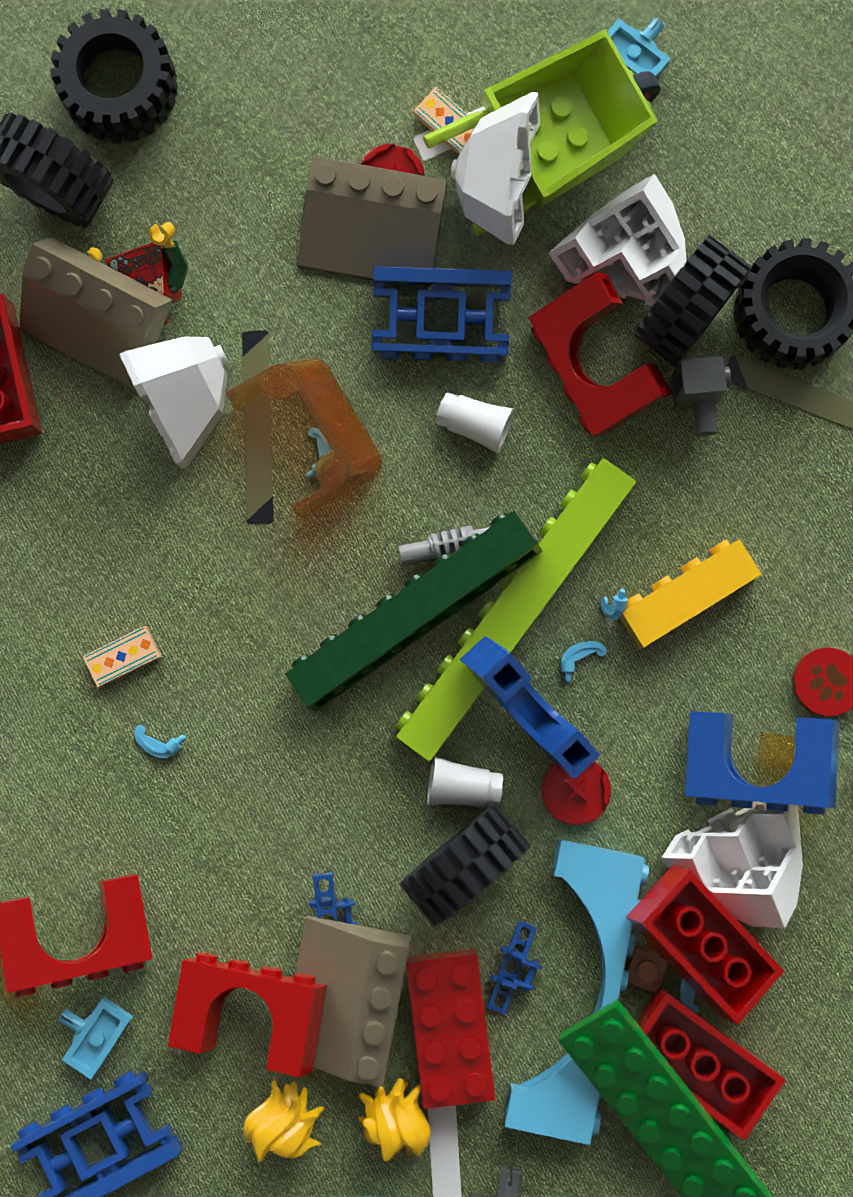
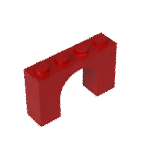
M597 272L528 317L533 325L531 332L539 344L544 345L549 355L547 362L550 368L560 375L565 384L563 386L565 396L572 404L575 403L581 414L579 421L587 433H591L593 437L609 433L673 394L657 364H645L608 386L594 382L584 372L579 359V347L584 333L596 321L623 305L609 276Z
M138 874L98 881L104 916L103 933L97 945L88 954L74 960L55 959L43 950L36 935L30 897L0 902V968L4 991L6 993L14 992V997L17 998L37 993V986L49 983L51 989L72 985V978L86 975L87 980H95L109 976V969L122 967L123 972H129L144 968L143 962L153 958Z
M198 952L196 957L182 960L168 1041L169 1047L198 1054L215 1049L222 1007L234 990L245 988L255 992L265 1001L272 1016L273 1028L266 1070L299 1078L313 1072L327 988L326 984L315 982L316 977L309 974L295 973L294 977L282 975L283 970L276 967L262 966L261 970L249 968L250 962L244 960L230 959L229 963L217 961L218 955Z

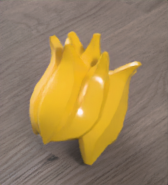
M398 1078L388 1096H386L381 1086L379 1089L375 1088V1099L365 1093H360L359 1095L366 1108V1117H358L364 1128L365 1139L370 1144L381 1146L384 1161L391 1160L403 1146L407 1148L408 1156L415 1152V1155L419 1157L429 1145L431 1138L429 1123L418 1104L421 1085L415 1086L404 1097V1092L409 1083L404 1082L402 1078Z
M276 1080L271 1082L270 1096L252 1110L245 1120L243 1132L246 1143H251L252 1140L259 1162L263 1161L269 1150L284 1158L301 1157L311 1147L322 1145L321 1142L309 1138L313 1130L315 1120L324 1110V1107L321 1106L307 1112V1087L302 1088L301 1094L298 1096L297 1083L291 1082V1085L285 1084L281 1093Z

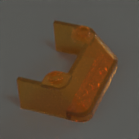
M314 357L273 365L225 393L236 411L264 394L275 400H284L299 393L332 450L318 459L314 470L315 476L322 488L292 505L300 520L372 479L379 473L382 467V459L377 447L329 367L323 360Z

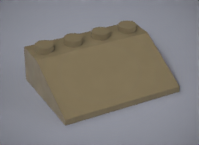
M312 156L305 193L297 266L373 280L374 266L433 268L447 196V180ZM404 285L426 290L430 288V286Z
M51 237L33 243L22 274L19 330L136 391L120 357V353L157 343L172 299Z
M306 916L296 973L313 975L316 977L315 982L327 985L314 1061L315 1068L347 1081L383 1087L411 935Z

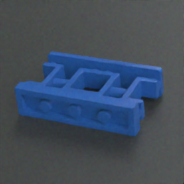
M374 266L373 296L390 298L389 330H372L371 351L379 352V359H399V353L413 354V360H433V354L447 355L446 361L465 362L468 355L481 356L480 362L501 363V357H507L509 354V334H492L493 301L510 302L512 271ZM385 284L432 286V290H418L417 308L398 307V289H387ZM452 287L500 288V292L486 293V310L465 309L466 291H452ZM425 299L459 300L458 333L424 331ZM397 321L417 322L416 339L430 340V345L383 344V339H397ZM465 323L485 324L484 342H498V347L450 346L451 341H464Z
M131 1070L113 1080L115 1086L103 1092L101 1087L81 1097L83 1103L71 1109L70 1105L67 1104L49 1115L51 1120L39 1126L38 1122L35 1121L17 1132L19 1138L10 1146L13 1152L18 1151L20 1163L22 1164L37 1156L51 1184L50 1187L41 1191L37 1197H56L55 1195L62 1192L67 1187V1183L60 1170L71 1164H74L81 1181L94 1174L97 1177L60 1197H102L178 1156L183 1146L177 1134L173 1136L170 1124L168 1123L153 1131L139 1104L140 1100L148 1097L153 1092L151 1085L147 1084L145 1071L134 1075ZM133 1088L136 1092L124 1100L131 1115L129 1118L117 1123L109 1106L95 1113V1108ZM69 1122L72 1126L60 1134L67 1151L54 1157L46 1140L33 1147L30 1143ZM102 1122L116 1152L89 1165L75 1135ZM138 1129L146 1147L160 1140L161 1143L120 1164L119 1161L126 1158L131 1152L124 1136Z

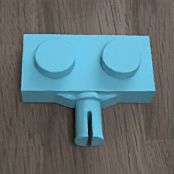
M618 18L607 31L629 71L631 70L634 75L650 71L658 78L670 63L671 59L660 51L653 41L665 28L662 21L658 24V18H654L643 32L631 28Z
M106 997L100 1000L93 1013L84 1020L66 1008L58 1022L74 1031L75 1034L72 1045L62 1061L92 1080L134 1016Z

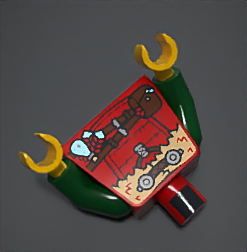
M165 222L161 226L164 234L161 233L157 224H154L149 229L148 234L152 243L105 259L108 267L172 299L171 304L182 298L181 289L183 288L188 271V263L177 241L172 240V237L175 235L174 225L170 222ZM94 247L90 248L87 251L89 256L101 262V251ZM167 317L165 319L164 325L168 324Z

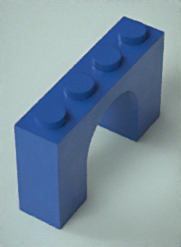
M484 636L460 659L545 755L574 780L601 755L576 727L560 716L531 686L529 681L532 677L511 653L493 640Z
M690 711L685 796L696 797V804L717 805L718 799L731 800V807L752 808L753 802L767 803L766 810L788 812L789 805L803 806L802 813L825 815V808H836L840 721L796 718L795 755L791 769L776 784L758 787L744 780L734 767L731 756L733 715Z

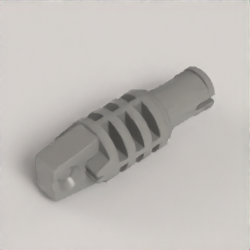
M472 525L430 534L427 537L428 540L398 546L402 567L430 560L434 563L445 554L450 553L452 555L462 548L461 544L466 538L475 533L480 535L488 528L473 530Z

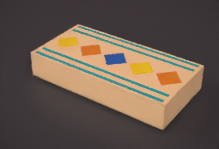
M437 87L413 111L414 116L432 132L468 115ZM470 129L444 143L460 155L474 129Z
M143 626L83 656L99 688L162 657L147 626Z

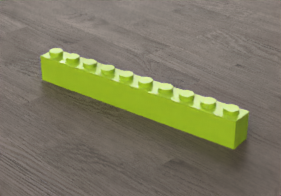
M602 458L598 465L593 462L589 464L580 477L584 484L577 493L572 489L569 491L559 505L564 511L557 520L551 516L539 532L544 536L539 543L543 552L524 564L516 575L512 573L502 581L498 588L503 593L496 602L489 599L478 614L483 620L475 630L468 627L457 642L462 647L454 658L448 654L437 669V672L441 674L440 678L434 686L427 683L416 697V700L420 702L413 714L407 710L396 724L395 728L399 730L396 737L429 762L485 688L460 659L484 636H487L511 653L637 481L605 458Z

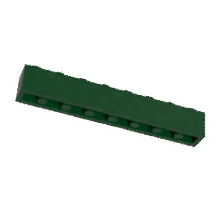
M512 511L509 514L502 513L491 521L490 528L480 535L475 533L466 538L461 544L462 548L452 555L448 553L439 557L433 563L434 568L424 575L417 574L411 577L404 585L406 588L396 595L389 594L383 597L376 604L377 608L368 615L362 614L355 617L349 622L347 630L340 635L334 634L327 637L320 643L321 648L312 655L306 654L295 660L291 665L292 669L286 672L285 675L305 706L315 712L319 711L543 552L516 512Z

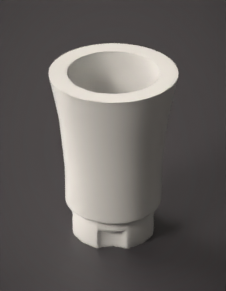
M447 392L438 409L436 424L447 427L448 431L471 439L498 454L509 432L514 408L484 403L463 395L458 397Z
M434 756L429 776L427 805L450 804L484 808L485 805L490 807L495 803L499 805L502 795L503 774L490 772L489 769L453 763Z

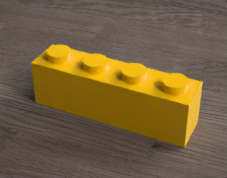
M727 539L709 550L712 556L703 562H700L698 557L680 567L683 574L674 580H671L669 575L657 581L651 585L654 592L642 598L638 593L628 599L626 610L622 612L620 620L639 650L762 575L740 539L732 544Z

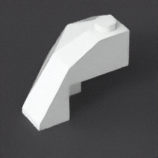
M531 92L482 117L458 159H454L451 167V177L456 181L457 196L465 217L506 244L511 245L515 244L524 225L522 194L532 176L530 143L540 126L539 95L536 92Z
M655 174L630 187L593 213L549 252V255L568 282L579 284L596 272L607 274L619 297L626 298V296H631L646 301L645 305L649 306L654 305L677 272L686 263L685 238L673 202Z
M180 337L120 353V357L137 393L151 409L148 411L158 432L163 436L172 458L181 470L187 468L223 415L228 377L223 366L229 362L221 345L214 347L209 337Z
M753 802L752 808H744L736 813L730 808L708 819L709 826L697 832H690L688 829L675 835L662 856V860L668 868L674 865L691 870L737 920L752 927H786L798 903L803 867L798 805H789L787 812L766 810L767 803Z

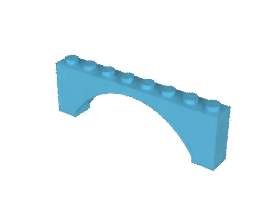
M558 839L552 874L564 878L585 906L598 937L602 962V978L595 1013L616 1001L619 997V991L625 992L628 971L624 970L626 956H632L635 946V935H630L632 924L626 916L641 901L637 900L639 887L646 885L649 866L644 865L645 858L639 855ZM567 1053L552 1067L538 1076L521 1084L510 1083L503 1117L504 1125L508 1128L590 1145L592 1134L598 1135L601 1113L596 1111L599 1098H604Z

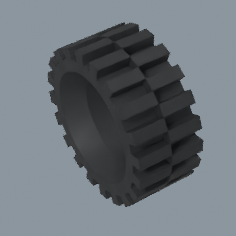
M109 9L99 10L101 18L94 20L91 13H87L82 16L85 24L78 27L73 21L67 27L71 35L68 39L63 35L59 36L56 43L61 53L52 51L51 61L55 68H50V72L58 97L72 120L77 122L80 129L86 134L91 130L95 139L104 141L105 135L108 134L112 143H122L121 135H127L130 142L139 140L137 132L143 129L147 136L155 132L152 125L155 120L163 125L168 119L164 108L173 110L175 100L172 93L177 94L178 84L175 79L177 77L176 71L163 38L159 37L158 31L152 24L147 27L143 17L135 14L131 21L126 10L118 9L117 17H112ZM111 49H126L137 54L144 63L143 73L138 84L129 93L117 98H100L89 93L84 88L86 68L91 60L100 53Z
M6 113L0 122V183L12 189L13 193L19 197H24L30 201V204L44 209L46 213L52 216H58L62 221L67 223L70 221L73 225L79 227L80 225L82 227L89 226L113 184L114 179L110 176L111 173L107 169L102 168L103 164L98 160L91 158L90 153L75 146V143L67 137L66 139L61 137L52 128L48 127L47 129L40 122L34 119L30 121L21 114Z
M709 235L688 258L684 266L677 272L673 280L656 300L651 310L642 320L643 322L638 326L634 336L676 367L724 307L752 266Z
M802 238L796 247H794L793 239L783 241L779 249L774 245L766 250L763 257H758L739 287L741 288L737 292L734 304H738L733 312L734 321L741 320L742 322L737 332L740 338L749 336L751 340L746 347L751 353L757 347L764 352L759 359L765 363H768L774 357L778 359L776 365L778 368L785 369L790 363H794V370L804 369L809 362H811L813 367L820 364L826 357H831L852 336L853 262L845 267L841 263L845 254L838 249L834 255H831L827 252L830 244L821 241L816 248L811 247L812 239ZM788 279L801 280L812 285L822 296L826 307V318L822 329L805 336L792 335L779 329L767 312L766 295L768 289L775 283Z
M495 803L428 856L399 885L432 926L436 927L495 882L501 874L507 871L513 863L528 851L531 844L499 805Z

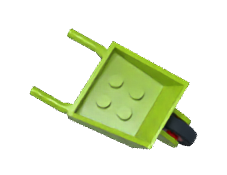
M605 29L485 89L482 103L486 110L477 111L423 136V140L428 149L433 148L470 129H475L482 117L531 92L538 93L540 126L530 143L532 176L527 184L529 189L522 195L523 214H525L532 207L536 210L539 207H543L621 159L658 122L652 111L651 102L658 96L661 87L652 72L645 71L634 75L631 70L629 71ZM476 223L471 224L472 231L477 237L488 232Z

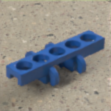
M333 872L320 875L318 873L313 874L315 900H310L309 906L316 908L317 918L321 919L324 914H331L334 917V921H338L336 909L343 908L344 923L357 925V922L352 921L351 907L355 905V901L348 900V898H343V901H337V897H335ZM326 879L329 881L328 891H320L319 880Z
M518 920L509 947L501 946L500 950L505 952L506 955L499 974H491L490 979L495 981V985L487 1004L488 1009L505 1015L517 985L523 987L522 991L526 993L528 989L535 990V987L531 985L537 969L542 970L543 967L538 964L539 960L533 959V962L527 960V954L537 930L536 926ZM522 927H527L530 930L527 940L518 938ZM518 943L524 946L523 953L514 950L515 944ZM510 960L518 963L517 972L512 974L505 970V964ZM523 964L530 966L524 982L518 980ZM502 984L510 988L509 990H502L500 985ZM497 994H503L506 997L502 1007L494 1005Z

